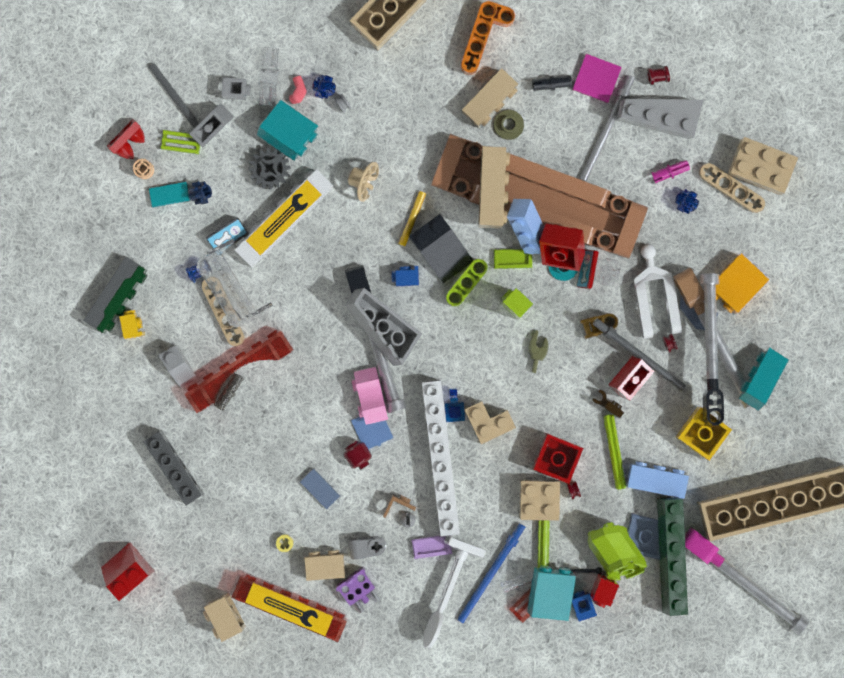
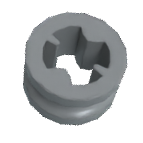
M340 94V98L334 99L343 113L346 112L347 108H352L343 94Z

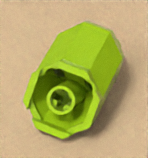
M613 522L604 524L598 530H592L587 533L589 548L606 571L607 579L618 581L621 580L620 576H626V579H630L644 573V568L647 567L645 558L629 536L626 527L614 525Z

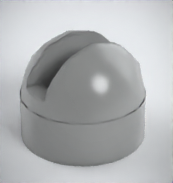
M411 512L403 513L400 519L401 524L404 527H412L416 521L415 515ZM406 515H410V525H406Z

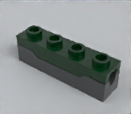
M125 257L83 321L101 333L111 332L116 324L114 322L117 315L121 316L126 310L124 305L128 299L131 301L137 293L135 289L139 283L141 285L144 283L148 276L146 274L148 270L129 257Z

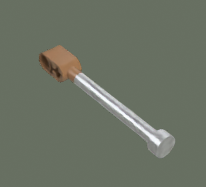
M688 268L673 276V280L689 309L694 307L705 328L704 291L693 270ZM717 328L718 355L741 395L740 388L745 379ZM738 399L743 409L750 406Z

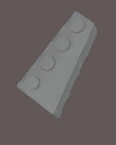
M624 99L620 101L616 120L690 139L695 136L703 100Z
M365 288L354 290L345 304L346 308L393 366L403 365L422 333Z

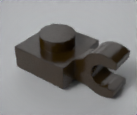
M598 390L602 394V399L598 401L593 398L592 401L601 405L617 418H621L624 414L621 410L622 406L614 400L609 402L606 393L603 390Z

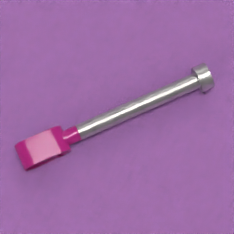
M692 527L689 528L685 534V547L706 564L713 563L791 624L790 629L794 633L799 635L805 630L810 621L803 614L796 615L717 553L720 550Z

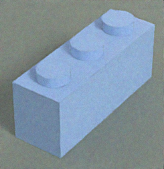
M513 199L507 218L524 253L541 254L539 241L544 225L532 199Z
M638 461L635 462V465L630 464L626 487L685 499L689 479L688 475H684L685 471L673 469V472L665 471L666 467L654 465V468L646 467L647 463Z

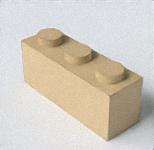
M501 68L462 109V113L478 128L481 125H487L492 119L490 115L494 111L498 113L505 105L503 101L507 97L511 99L518 92L516 89L518 83Z

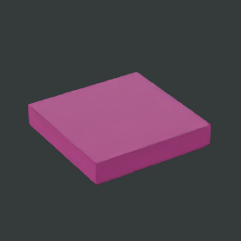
M586 54L572 90L609 103L622 67Z

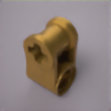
M609 313L580 320L586 333L585 339L603 333L593 325L595 319L598 318L604 323V319L610 316L614 319L613 328L615 329L618 326V318L614 314Z

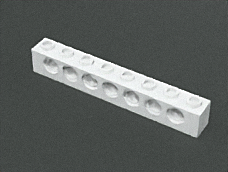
M441 380L423 382L422 388L440 535L460 534L442 384Z

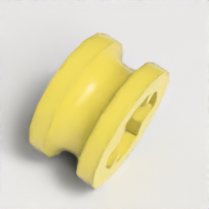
M283 534L277 539L276 547L281 552H288L292 549L294 541L291 536ZM282 538L283 540L285 538L289 540L288 544L290 546L288 548L286 546L285 549L281 547L282 543L280 540Z

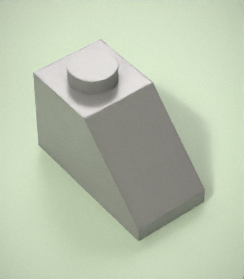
M220 103L190 135L203 148L234 116Z
M177 345L159 355L166 369L181 388L197 379V376Z

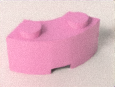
M376 367L354 372L355 380H352L354 392L358 391L361 406L358 407L360 418L364 417L366 425L388 420Z

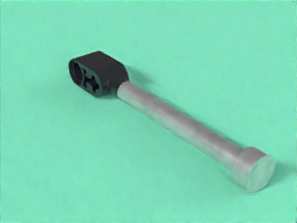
M363 265L345 270L351 294L354 290L365 288L371 293ZM369 336L388 399V403L385 404L387 413L406 408L404 399H399L388 359Z
M715 273L700 274V285H704L707 390L702 397L703 420L709 426L719 425L724 420V395L719 389L716 315V285L720 283L719 274ZM709 395L717 396V399H710ZM716 405H717V408H711V409H709V406H716ZM712 411L718 415L716 422H712L709 418Z

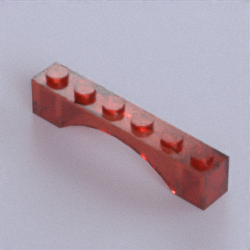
M273 331L267 335L268 340L262 343L261 340L251 346V351L248 353L243 351L235 356L236 361L233 363L226 362L219 367L220 371L216 374L211 372L203 377L204 382L201 384L194 383L187 388L188 392L184 395L196 413L202 412L215 403L224 382L239 368L256 361H279L293 352L294 348L283 331Z

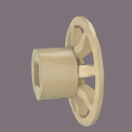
M376 162L368 164L365 170L354 167L350 172L348 184L358 188L357 197L361 202L369 198L370 195H368L367 188L372 191L373 185L370 182L375 181L378 177L379 166Z

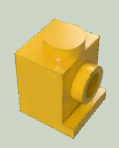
M135 310L126 311L124 316H119L124 339L145 336V332L140 331V328H143L142 319L137 316Z

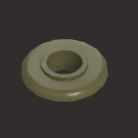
M504 110L495 118L494 129L501 138L512 140L519 137L523 132L524 120L517 111ZM511 119L514 121L515 126L512 130L504 128L503 123L505 120Z

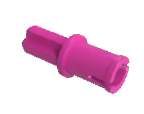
M687 160L671 166L668 164L667 167L651 172L656 184L668 178L673 179L674 176L689 171L690 165Z

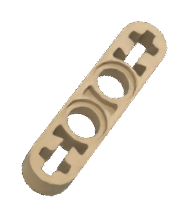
M707 163L700 168L699 175L705 182L750 212L758 213L764 209L765 201L760 195L715 165ZM704 168H711V173L715 176L717 175V173L721 174L716 178L715 183L712 182L714 177H712L711 175H709L708 177L705 176L706 172L703 171ZM721 178L728 179L729 186L727 188L720 187L719 180ZM741 188L745 191L743 199H738L735 196L736 189ZM749 193L752 195L750 197L751 200L756 201L758 199L760 201V208L753 209V203L750 201L747 204L744 203L749 197Z
M206 278L202 283V290L228 343L232 346H240L243 344L245 336L219 282L214 278ZM208 281L216 284L213 288L215 293L220 291V295H215L210 299L209 295L213 294L210 289L206 290ZM217 298L224 300V306L221 309H217L214 306V301ZM225 315H230L233 319V323L230 326H225L222 323ZM235 325L237 326V329H234V332L237 335H241L238 343H236V341H231L233 335L231 331L227 333L226 329H231Z

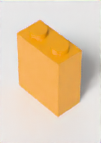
M742 253L738 254L719 275L720 284L716 285V300L720 299L724 303L723 308L730 314L732 312L737 314L770 279Z

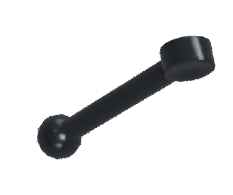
M601 567L596 569H570L572 573L602 574L603 572Z

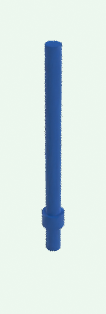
M519 523L513 534L508 536L506 545L457 618L459 622H465L512 548L518 544V539L526 528L521 523Z

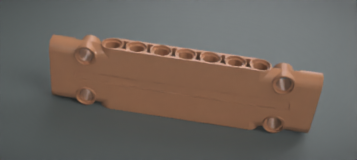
M450 134L431 186L466 198L468 201L479 205L481 151L483 145ZM477 147L480 154L472 156L469 153V149ZM510 154V162L506 166L505 171L509 172V183L505 186V191H508V203L504 205V211H507V215L513 199H532L544 227L547 223L581 229L584 232L585 245L595 246L627 259L630 258L648 210L647 206L625 199L623 196L614 195L607 189ZM458 183H464L467 189L464 192H458L455 186ZM615 200L622 202L623 208L621 210L614 208L613 202ZM601 236L609 238L608 246L601 245Z

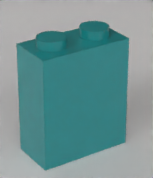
M280 100L259 126L257 136L295 161L298 156L302 157L305 154L307 144L309 142L313 143L317 138L318 134L316 131L318 125Z
M544 565L540 568L534 567L527 609L528 614L532 618L569 621L576 576L570 569L560 567L559 570Z

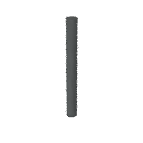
M156 64L150 65L149 69L195 129L200 123Z

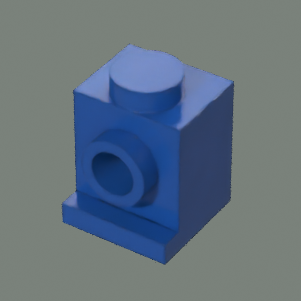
M410 266L399 267V270L392 271V283L396 282V287L419 286L418 266H414L415 270H411Z
M584 590L573 593L572 605L579 622L597 616L589 592L585 593ZM585 601L586 606L583 608L580 607L579 602Z

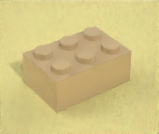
M743 137L739 142L728 175L782 195L785 194L798 157Z

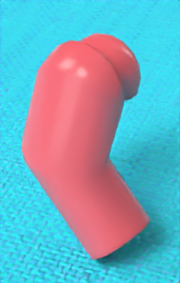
M301 76L293 78L296 89L289 96V101L292 104L302 102L307 92Z

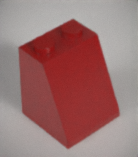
M128 543L101 567L105 585L118 601H121L155 572L131 543Z

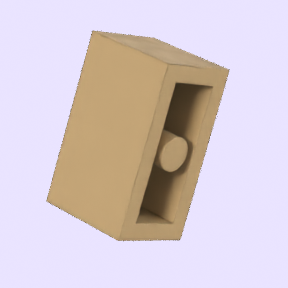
M330 550L328 554L320 555V551L309 552V556H305L306 581L345 578L344 553H339V550Z

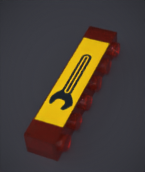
M249 573L240 576L231 598L339 642L348 620L345 618L344 613L337 610L334 613L328 611L327 606L321 603L316 605L309 603L310 599L299 595V598L292 596L290 590L285 588L278 590L274 588V584L264 580L261 583L256 580V576Z

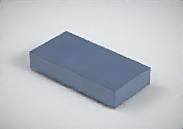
M315 469L300 481L326 510L340 497L335 489Z

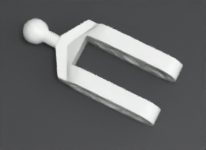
M650 244L644 245L641 249V255L646 259L647 268L633 279L637 308L640 310L639 320L643 339L653 338L645 282L662 279L671 334L682 333L672 273L654 265L653 257L656 254V250Z

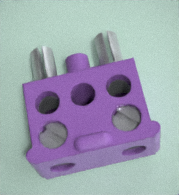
M364 567L355 571L336 586V591H340L350 606L353 604L358 613L364 612V608L358 600L361 599L366 604L369 601V598L366 596L368 593L374 602L380 600V597L374 590L375 585L365 573ZM369 583V586L365 587L363 584ZM357 588L361 589L360 592H356L355 590ZM348 594H353L354 596L349 598Z

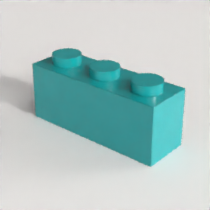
M770 347L765 352L761 351L756 358L758 362L756 367L753 366L748 373L750 377L748 382L745 381L740 388L742 393L739 399L757 411L766 405L789 361L788 358Z

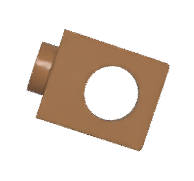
M393 495L383 517L386 518L393 501L414 511L416 506L410 503L411 499L400 495V498Z

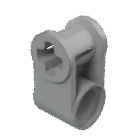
M378 536L349 540L352 560L379 556L386 549V541ZM375 542H378L379 545H382L379 551H377L375 547H372L375 544Z

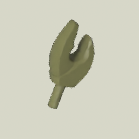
M538 330L533 333L529 342L530 358L534 360L531 373H536L538 361L545 359L549 349L546 337L543 346L537 347Z

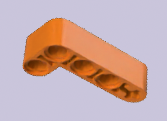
M491 1L481 4L462 59L461 69L464 74L474 75L477 72L493 24L510 27L515 19L513 9ZM490 7L493 10V14L485 15L483 9ZM508 13L511 16V20L505 22L501 19V15ZM484 25L487 28V32L480 34L477 31V27ZM477 43L481 46V50L474 52L471 50V45ZM472 56L474 57V67H471V69L468 70L467 65L465 64L469 63L470 58Z

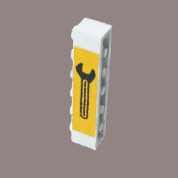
M317 169L314 172L312 170L309 171L304 177L305 181L301 185L296 184L290 191L292 194L287 199L283 197L277 203L278 208L274 212L270 210L263 217L265 221L261 225L256 224L249 231L251 234L246 239L243 237L236 244L237 248L235 251L251 267L259 262L334 187Z

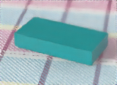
M187 182L149 188L152 208L190 201Z

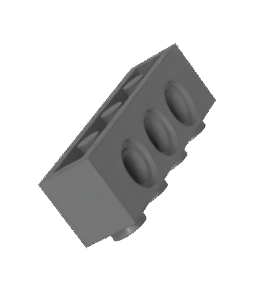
M162 430L143 441L185 506L204 494Z

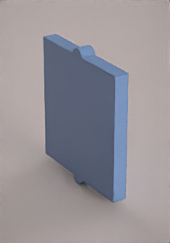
M364 417L351 420L360 441L364 442L368 449L377 445L381 446V443L394 438L386 420L367 425L365 424Z

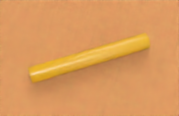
M419 191L399 245L406 247L426 196L425 192Z

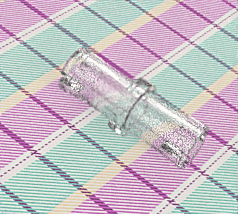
M534 570L522 575H515L516 577L500 582L502 588L508 586L502 589L503 593L506 594L515 589L525 588L524 586L531 584Z

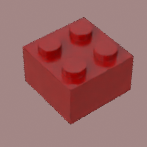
M546 223L539 241L542 265L580 271L585 256L583 230Z
M546 433L532 469L570 484L584 448Z

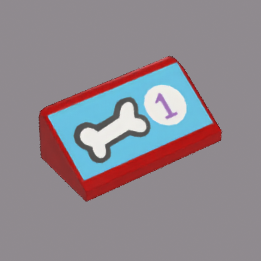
M585 250V256L578 276V288L589 290L592 288L598 251Z

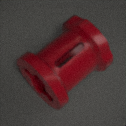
M668 66L653 70L651 68L647 69L650 85L663 81L666 83L670 82Z

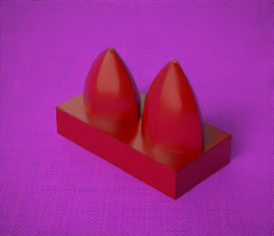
M132 119L107 144L108 149L120 157L134 159L133 149L127 140L129 139L135 143H144L145 136L141 126Z

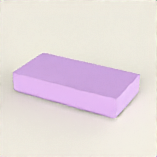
M446 536L412 539L414 559L452 554V548L444 543Z

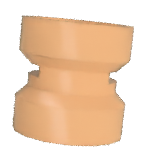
M138 159L133 165V172L139 178L146 180L153 176L154 166L146 159Z

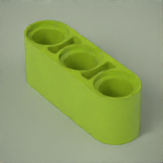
M474 260L446 295V301L450 306H459L485 275L488 266L484 260ZM476 263H481L484 266L482 273L474 271L473 266ZM462 279H471L472 286L464 288L461 284ZM458 293L460 301L452 303L449 300L450 294Z

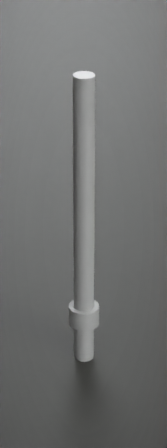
M628 75L623 88H620L617 94V101L581 174L580 179L587 182L615 123L620 101L629 98L630 89L635 80L634 76Z

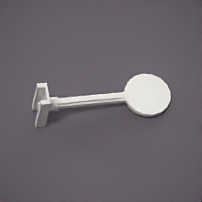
M446 536L444 543L457 550L456 559L439 600L438 609L430 617L424 632L423 646L427 649H430L438 638L443 622L442 613L447 606L463 562L466 561L468 554L483 558L486 550L450 536Z

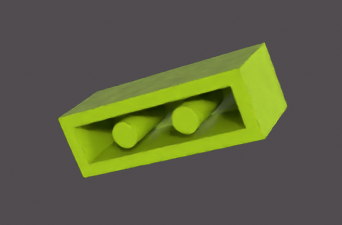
M517 288L514 290L509 289L501 297L503 300L501 305L517 320L533 305Z

